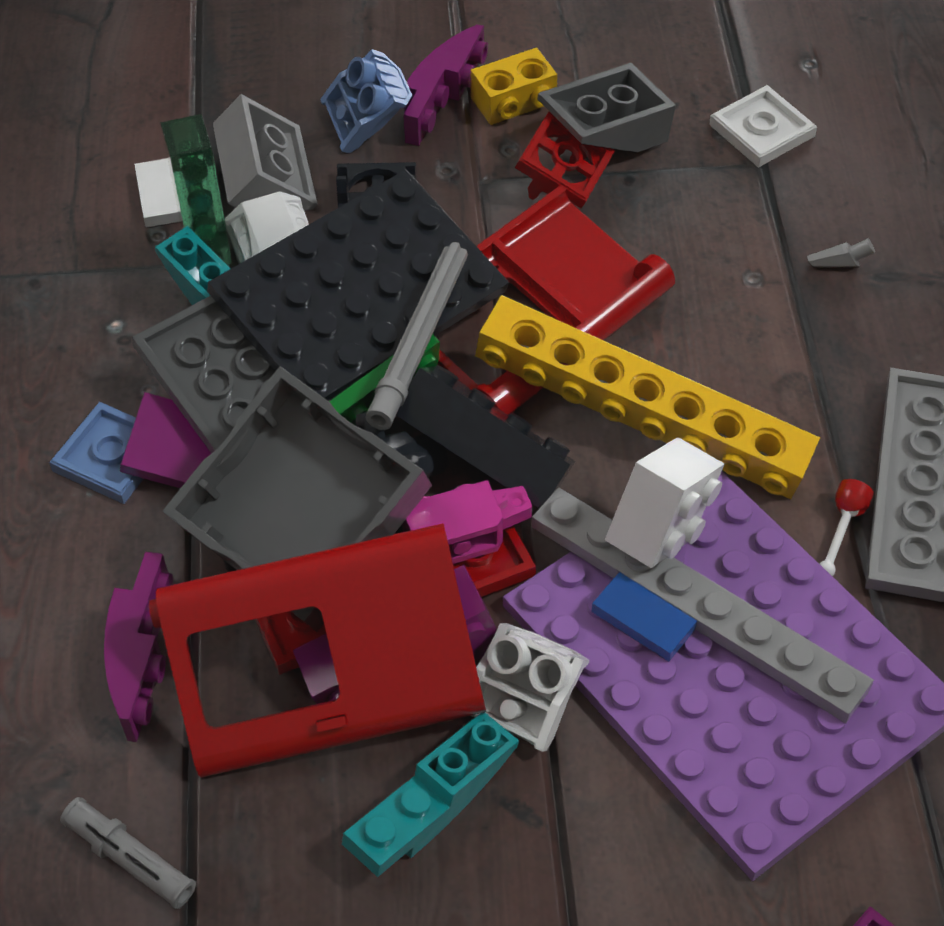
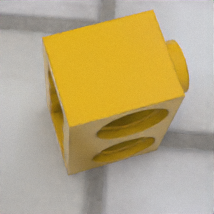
M536 47L471 69V99L488 123L493 125L545 107L538 100V93L557 87L558 74Z

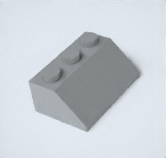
M240 94L213 122L228 204L236 208L241 202L280 191L300 197L304 211L313 210L318 203L300 126Z

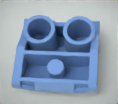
M371 49L365 57L353 58L347 69L337 75L320 100L323 105H326L341 141V151L351 153L358 149L364 141L382 129L400 108H404L411 99L412 93L401 69L384 53Z

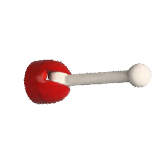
M856 479L842 480L835 494L836 507L842 516L826 559L819 563L831 576L836 571L834 561L850 518L863 515L870 507L874 492L869 485Z

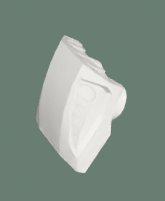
M280 191L241 202L224 219L226 231L232 243L238 264L309 225L300 197Z
M500 623L492 642L476 667L486 707L485 713L509 733L534 745L535 749L542 752L547 751L554 739L571 692L582 670L588 665L590 660L575 650L539 634L507 623Z

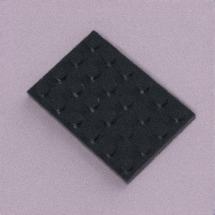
M406 169L210 280L207 291L274 371L281 366L326 400L331 401L395 354L444 247L450 246L452 242H457L461 248L467 250L468 256L435 327L434 336L505 293L509 282Z

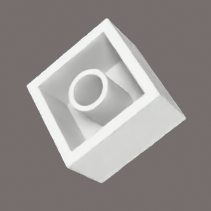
M679 437L635 463L605 541L650 568H653L667 557L670 559L674 558L683 545L687 542L693 544L702 533L706 521L701 517L706 506H710L721 490L722 482L718 478L724 463Z

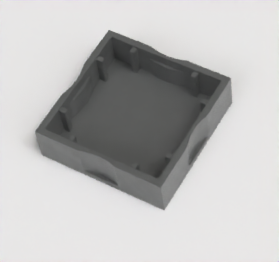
M279 366L240 414L226 440L217 450L202 461L163 509V512L233 568L240 570L394 535L431 488L432 484L424 470L372 432L363 430L347 421L328 400ZM306 607L290 611L316 632L324 624L322 613L316 607Z

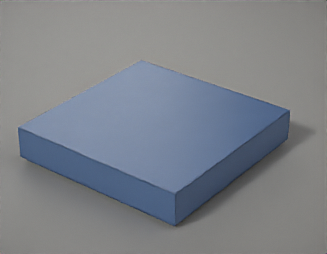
M99 401L49 462L52 471L125 504L144 479L120 472V465L136 417Z

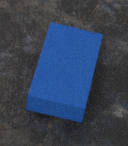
M621 572L613 578L592 603V613L668 662L695 631L697 620Z

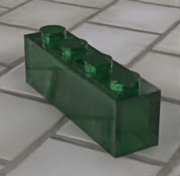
M202 114L160 122L181 228L183 229L188 226L227 265L232 264L213 151Z

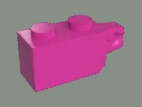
M488 480L476 484H463L448 492L434 496H424L402 523V530L407 532L444 523L452 562L455 564L498 551L503 542V530L531 518L532 504L523 486L492 491Z

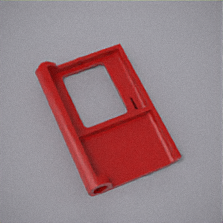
M561 185L477 245L478 249L508 282L519 289L546 315L604 341L675 285L674 272L663 258L651 254L640 262L575 207L568 199L566 189ZM439 349L437 365L452 372L459 378L458 381L469 389H477L496 402L494 406L507 415L510 412L513 413L544 388L531 385L522 377L506 371L489 385L484 383L478 385Z
M444 523L157 588L156 599L149 600L152 624L155 629L162 628L193 762L200 778L486 712ZM306 607L318 608L322 613L340 690L337 699L219 727L210 726L205 720L187 644L188 636L196 632Z

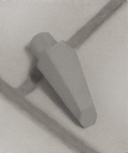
M867 238L852 246L845 242L808 255L807 258L809 263L815 268L859 267L858 260L875 253V249L870 239Z

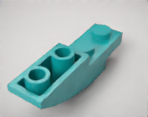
M188 226L155 247V252L192 305L211 296L207 291L208 282L231 269Z
M480 713L416 765L415 775L346 830L343 833L342 845L377 877L405 854L412 858L438 835L483 789L518 747L519 740L488 714Z

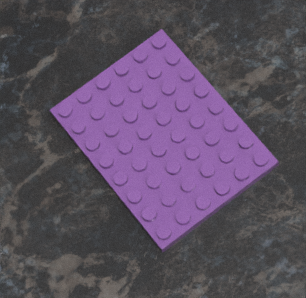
M721 471L718 480L722 482V487L714 502L710 506H706L701 518L706 523L702 533L693 544L687 542L683 545L674 558L872 678L874 681L870 691L847 723L839 720L697 630L691 634L668 662L591 612L592 603L613 578L572 552H569L504 595L503 607L523 629L573 649L590 660L588 665L582 670L575 686L753 882L944 732V683Z

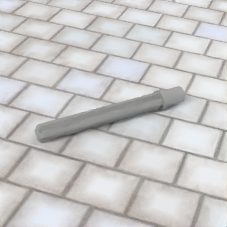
M452 242L450 246L444 247L384 377L378 382L375 396L366 413V421L376 429H389L399 407L404 404L411 380L468 256L467 250L461 248L457 242Z

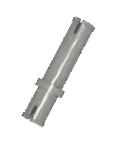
M82 797L75 798L64 809L60 819L61 824L69 827L92 845L91 851L100 858L109 857L137 880L169 902L175 909H179L189 900L195 890L196 881L185 876L157 853L151 851L127 833L126 825L117 818L108 819L89 805Z

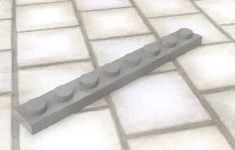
M558 487L532 516V528L612 578L621 572L697 620L695 630L844 723H847L870 691L874 681L872 678L679 560L667 557L653 568H650L605 541L612 519Z

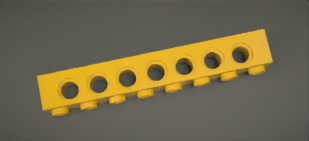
M503 295L500 296L479 332L475 356L484 360L489 366L502 368L522 377L531 385L542 386L561 395L568 402L584 405L601 413L610 421L621 422L641 431L643 435L650 439L669 443L679 437L724 463L722 470L727 474L747 479L762 486L764 490L774 495H782L792 499L820 440V437ZM678 415L684 416V417H686L688 420L682 419V418H680ZM718 433L724 434L728 438L722 437ZM758 451L764 452V453H766L768 456L762 455V454L759 453Z

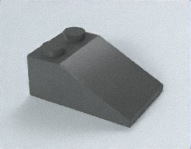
M632 63L538 93V100L581 144L640 152L668 142L676 105Z

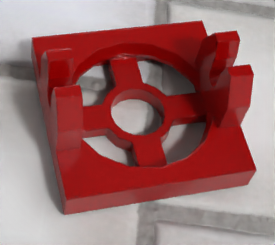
M549 111L515 168L532 178L528 186L530 199H536L541 192L549 194L561 185L566 189L570 202L582 209L615 150L581 144ZM556 137L557 139H556V141L554 142V141L551 140L550 138ZM539 147L551 154L555 164L552 171L541 164L538 154ZM566 149L572 152L569 163L564 162L559 157ZM586 156L589 158L590 163L584 160ZM577 170L587 178L578 183H570L563 179L562 176L565 171Z

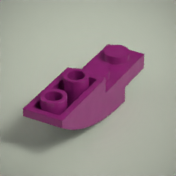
M476 24L445 41L418 65L406 81L412 97L404 107L405 143L419 146L426 132L431 133L439 108L446 106L448 98L459 101L466 87H471V69L477 68L479 63L483 64L488 53V42H484L483 25Z
M146 551L133 590L114 588L108 608L104 637L105 670L111 699L127 741L137 742L142 725L147 726L151 720L153 713V698L151 695L155 683L163 681L166 671V656L161 655L157 641L160 628L155 629L152 624L149 600L156 599L157 588L173 585V574L168 573L164 555Z

